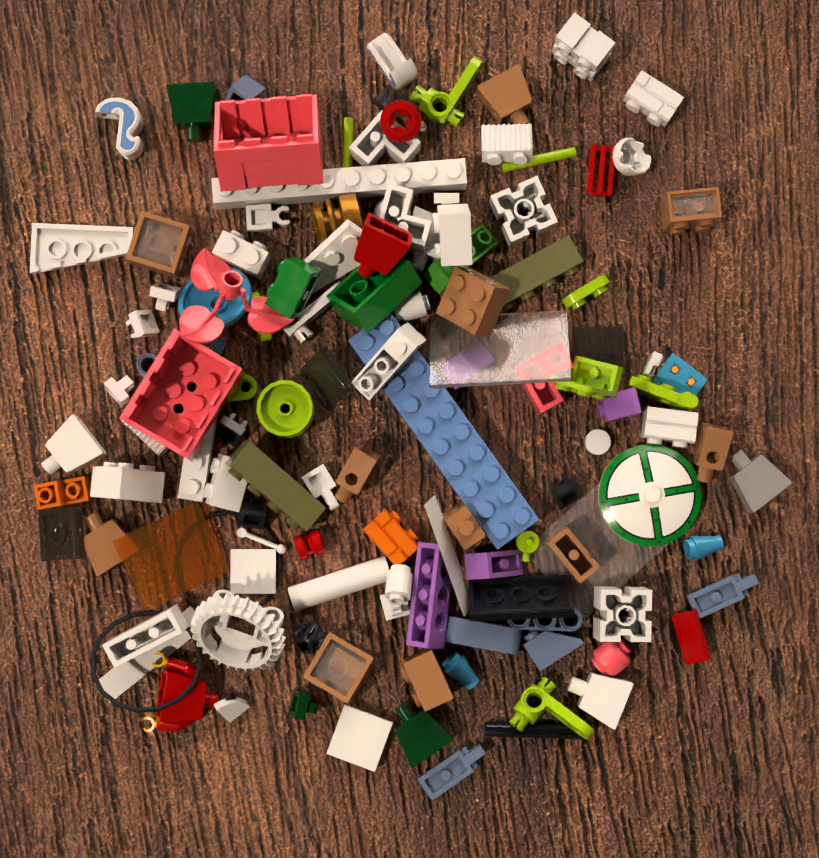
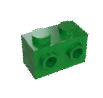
M297 256L284 259L278 266L277 273L279 274L275 282L267 290L268 298L265 304L289 319L301 316L322 271Z

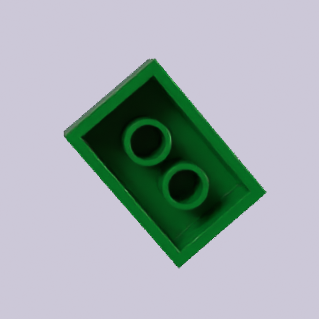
M403 257L386 275L374 271L371 278H365L358 273V266L326 297L339 317L367 334L375 329L383 319L422 284L411 262Z

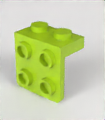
M575 356L574 367L572 368L569 380L549 376L548 381L556 383V389L605 400L606 396L616 397L624 367Z

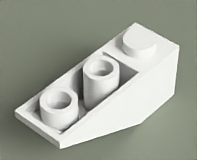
M407 322L394 332L354 378L351 384L370 401L416 353L426 339Z

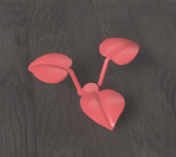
M203 248L196 256L190 273L193 285L205 292L214 288L220 294L211 313L206 307L200 305L187 307L182 312L179 327L183 339L198 344L216 340L222 334L224 328L223 321L215 316L224 299L234 300L239 295L245 310L250 312L247 321L257 332L262 334L276 333L293 322L294 318L289 319L267 306L265 302L268 297H255L249 306L245 296L246 290L241 288L243 282L241 274L231 270L227 263L212 255L207 249Z

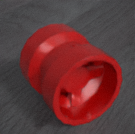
M318 529L311 531L309 535L294 537L295 546L301 561L309 559L310 555L313 554L319 556L326 553ZM306 540H308L309 547H310V550H311V551H309V548H308V545H307Z

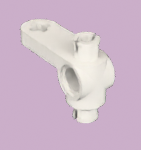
M342 281L334 284L305 308L295 325L284 327L283 330L289 337L295 335L301 344L307 341L303 334L310 339L314 333L310 331L307 325L331 306L326 296Z

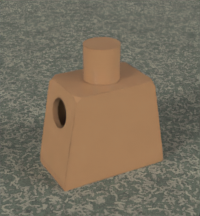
M519 64L477 86V97L498 123L503 124L510 119L516 125L519 123H530L525 111L531 108L533 102Z
M704 422L700 423L693 455V463L699 466L698 481L711 483L714 470L723 471L733 431L722 426ZM713 452L712 458L707 460L708 453Z
M362 444L354 447L335 482L340 487L334 497L340 502L348 504L353 493L358 495L363 490L382 456ZM351 473L357 476V481H353L350 478Z
M462 501L442 514L446 525L466 554L472 553L488 542L486 534Z
M98 512L84 519L91 532L82 538V542L97 577L104 576L143 551L137 541L116 519H111L104 523Z

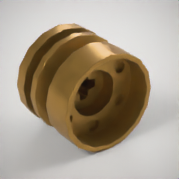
M355 193L339 196V208L337 209L333 208L329 199H325L328 211L324 212L321 211L319 201L313 202L312 219L317 240L320 244L347 219L363 229Z

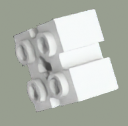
M574 12L557 34L552 53L554 58L561 64L570 63L573 65L577 76L592 81L609 59L616 42L601 31L597 32L590 27V23Z
M538 176L519 183L517 191L511 193L510 188H507L490 196L489 203L496 219L503 218L505 222L502 224L501 231L509 248L528 240L529 232L535 231L536 236L554 229L558 223L550 203L545 206L542 203L545 192ZM519 208H522L523 211L528 210L527 216L519 215Z
M594 586V607L600 610V617H593L594 639L599 642H621V635H623V638L630 642H651L652 621L645 618V611H652L651 589L646 587H624V593H622V590L616 587ZM623 609L626 611V615H622L620 619L619 612Z

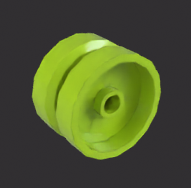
M279 380L269 384L261 392L257 400L256 412L260 423L268 432L280 438H294L302 435L310 428L314 420L315 406L312 397L302 385L290 380ZM285 404L288 407L290 406V411L286 414L282 413V406Z

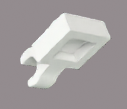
M324 464L301 477L311 494L316 499L322 496L331 511L340 506L331 491L337 485Z

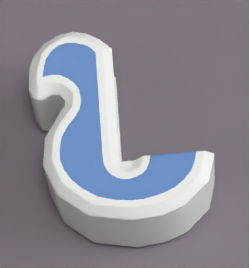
M383 33L367 44L370 56L374 62H377L392 87L399 90L417 78L418 72L411 58L406 60L389 34Z
M108 98L98 104L95 113L99 118L119 120L116 149L127 160L138 158L142 154L144 147L142 140L138 137L144 123L139 109L131 101L122 98Z

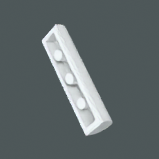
M384 555L288 587V592L293 608L297 612L384 583L387 579V572L390 569Z

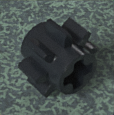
M303 622L301 627L297 626L292 634L296 638L293 644L303 654H314L324 642V639H322L324 632L316 623L308 622L306 624Z

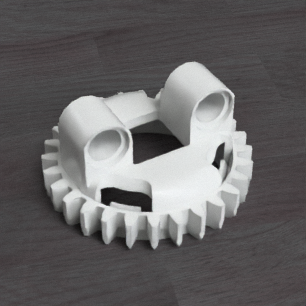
M218 590L213 594L212 598L208 597L206 602L202 601L200 606H197L191 621L190 631L193 633L192 639L197 641V647H203L202 653H208L210 655L209 659H216L218 665L220 663L227 665V669L230 666L235 667L237 672L240 668L248 673L250 669L257 672L259 669L265 670L268 666H272L280 657L286 639L283 636L285 630L281 628L284 614L280 609L276 607L263 608L259 605V602H253L248 597L244 599L240 598L239 595L234 596L228 590ZM231 616L242 618L255 625L254 635L251 636L228 628ZM209 626L214 628L222 640L219 645H217L211 634L206 633ZM268 646L264 655L263 652L251 656L253 648Z

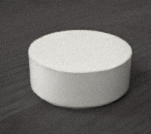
M596 429L586 435L584 444L589 453L601 455L610 448L611 440L605 431Z

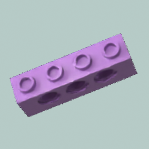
M418 542L406 645L441 649L445 645L452 582L437 543Z

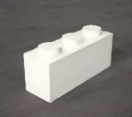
M176 604L109 639L102 646L115 668L177 636L189 626Z

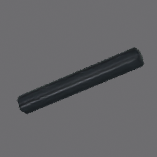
M486 722L484 724V734L487 737L584 739L565 724L534 723L533 725L528 723L523 732L517 730V727H513L509 722Z

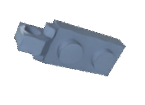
M737 573L686 595L692 610H697L700 619L745 599V596L749 595L747 589L759 584L753 573L743 578Z
M480 743L469 751L464 746L420 775L417 780L432 801L473 773L474 769L478 767L476 760L486 754Z

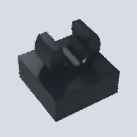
M232 413L229 417L224 415L219 422L215 435L237 448L243 439L248 421L244 420L240 425L234 421L235 413Z
M565 475L561 476L564 483L558 487L553 482H550L553 499L560 510L582 498L574 479L569 480Z
M250 496L249 502L242 501L237 526L263 530L268 506L261 505L260 498Z

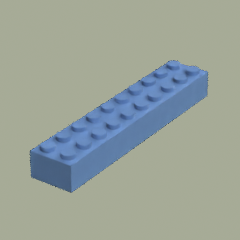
M390 313L369 334L361 330L350 338L348 342L366 366L401 326L393 314ZM417 350L381 389L459 499L470 510L494 548L498 550L540 519Z

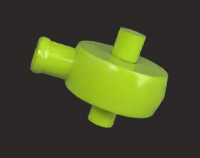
M524 530L516 538V546L523 553L521 559L523 562H530V554L537 551L540 545L539 536L532 530Z

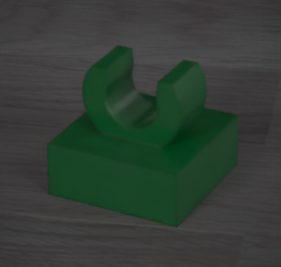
M293 689L288 714L294 719L305 720L306 712L317 714L319 703L309 700L310 694L305 691Z

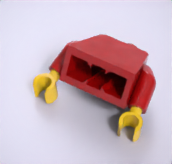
M164 652L155 653L162 656L163 661L161 664L152 662L154 667L166 666V669H162L156 706L163 705L177 698L191 684L196 669L189 663L173 657L169 658ZM200 674L195 687L180 702L164 710L156 711L155 715L149 714L144 717V720L148 719L152 722V727L145 726L143 730L151 732L157 728L159 731L179 732L192 725L195 720H200L204 707L215 708L214 704L219 699L218 693L206 692L207 683L201 679Z

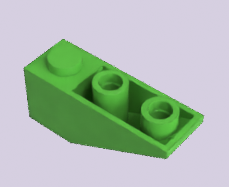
M483 224L471 232L473 265H458V267L472 268L499 243ZM436 259L424 273L423 277L440 295L445 291L455 266H441L440 259Z

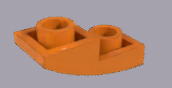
M89 476L34 485L37 509L44 510L93 501V498L90 497L91 486Z

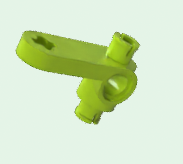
M474 56L449 95L445 92H438L432 87L427 91L420 85H417L416 91H413L410 99L419 103L418 109L427 114L433 122L445 125L448 121L457 128L460 125V121L462 122L465 113H462L456 107L476 78L484 61ZM437 103H442L446 106V110L437 112L433 109V106Z
M544 676L537 686L531 684L523 692L520 700L513 708L516 714L509 720V723L513 727L516 726L517 730L523 732L528 723L534 725L537 719L545 711H548L586 740L594 733L590 725L550 696L556 685L552 681L549 683V679ZM530 697H538L542 702L541 705L537 708L530 707L527 704V700Z

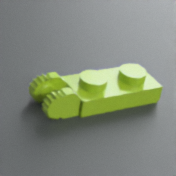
M643 375L632 376L626 386L627 389L636 387L637 394L688 412L692 411L699 404V400L694 394L692 395L688 391L682 394L677 393L674 387L667 384L656 385L651 383L650 378Z

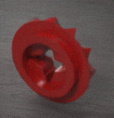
M406 101L390 103L381 114L380 124L382 132L390 140L400 143L413 139L421 127L419 111L414 105ZM395 113L400 118L410 116L404 123L405 130L400 126L391 127L396 121Z

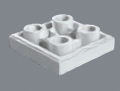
M345 704L326 754L375 772L393 722Z

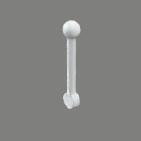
M239 528L237 530V535L240 538H250L276 549L279 554L286 552L284 544L277 545L249 533L246 528Z

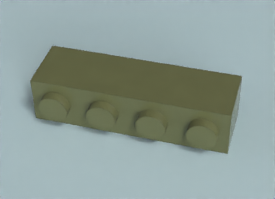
M569 235L490 277L510 288L501 314L513 308V302L522 299L524 302L535 296L537 289L544 287L546 290L556 285L559 277L566 275L568 278L580 271L579 267L584 261Z
M244 440L225 462L230 467L228 470L230 475L239 482L241 479H244L249 484L247 489L258 498L261 495L269 501L266 505L276 514L282 512L288 517L285 522L296 531L299 528L308 531L326 509L322 503L251 441Z

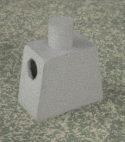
M741 449L729 458L738 469L729 479L748 513H755L792 484L790 479L763 455H757L750 460Z

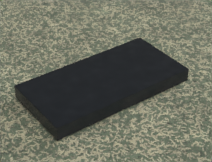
M571 575L469 580V621L574 617Z

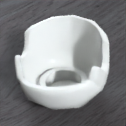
M633 138L621 139L612 151L614 165L624 176L644 174L651 165L652 158L644 153V144L635 141Z

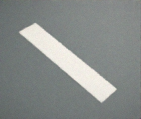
M434 495L424 507L463 616H465L469 611V589L438 501Z
M191 606L182 612L190 628L195 612ZM185 630L177 636L111 669L99 679L104 691L116 699L155 668L152 662L160 664L163 661L162 656L155 654L156 652H164L170 656L191 639V636Z

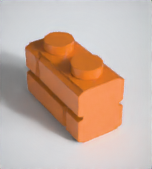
M385 509L362 530L394 565L402 564L417 550L418 545L416 543L420 539L411 529L405 531L399 525L403 520L394 510L388 512Z

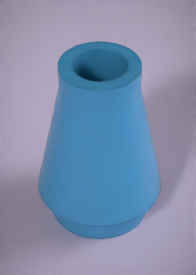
M720 535L689 536L688 539L683 541L684 553L688 560L693 559L697 561L724 548Z
M457 651L452 653L442 664L445 668V673L464 685L468 690L474 688L480 680L475 675L463 654L460 655Z

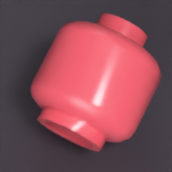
M621 639V642H603L593 651L594 658L592 661L604 676L606 674L615 676L631 663L629 656L631 649L623 639Z

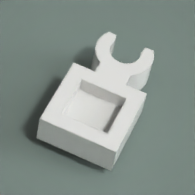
M271 204L246 205L247 231H273V223H277L282 227L290 226V220L280 219L282 213L290 212L289 207L281 206L276 211H272Z

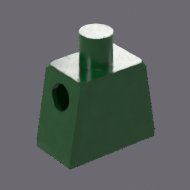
M215 82L166 84L171 111L177 129L187 130V142H201L202 129H210L214 125L215 102L217 100Z
M408 701L395 708L402 722L396 725L394 730L412 768L453 741L452 735L429 711L425 712L421 708L415 712Z

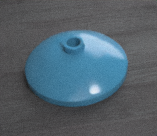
M230 267L231 270L241 274L243 278L241 288L246 290L245 296L248 305H250L252 287L248 278L240 270ZM190 279L179 296L178 310L180 315L187 307L194 305L204 306L211 313L219 298V291H215L214 288L206 292L201 291L193 285ZM239 295L234 300L224 299L215 316L223 321L224 328L234 324L246 312L241 296Z

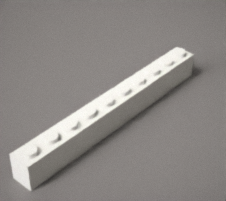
M465 158L323 169V184L298 186V184L221 192L219 179L211 178L213 204L217 210L245 208L246 205H283L325 201V199L333 201L339 200V196L355 193L357 199L385 196L388 183L412 189L413 194L466 190L467 187Z

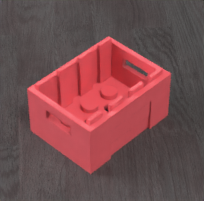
M317 94L215 102L214 157L221 192L246 190L253 187L323 184L322 136Z
M174 328L119 419L193 462L206 441L204 437L229 396L234 395L246 374L242 368L202 344L192 343L183 339L180 331ZM190 382H194L197 385V389L193 392L187 389V385ZM177 404L183 406V412L180 414L174 412V406Z

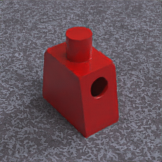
M368 212L353 258L356 262L361 263L358 273L365 278H371L374 271L383 275L388 274L409 250L413 234Z

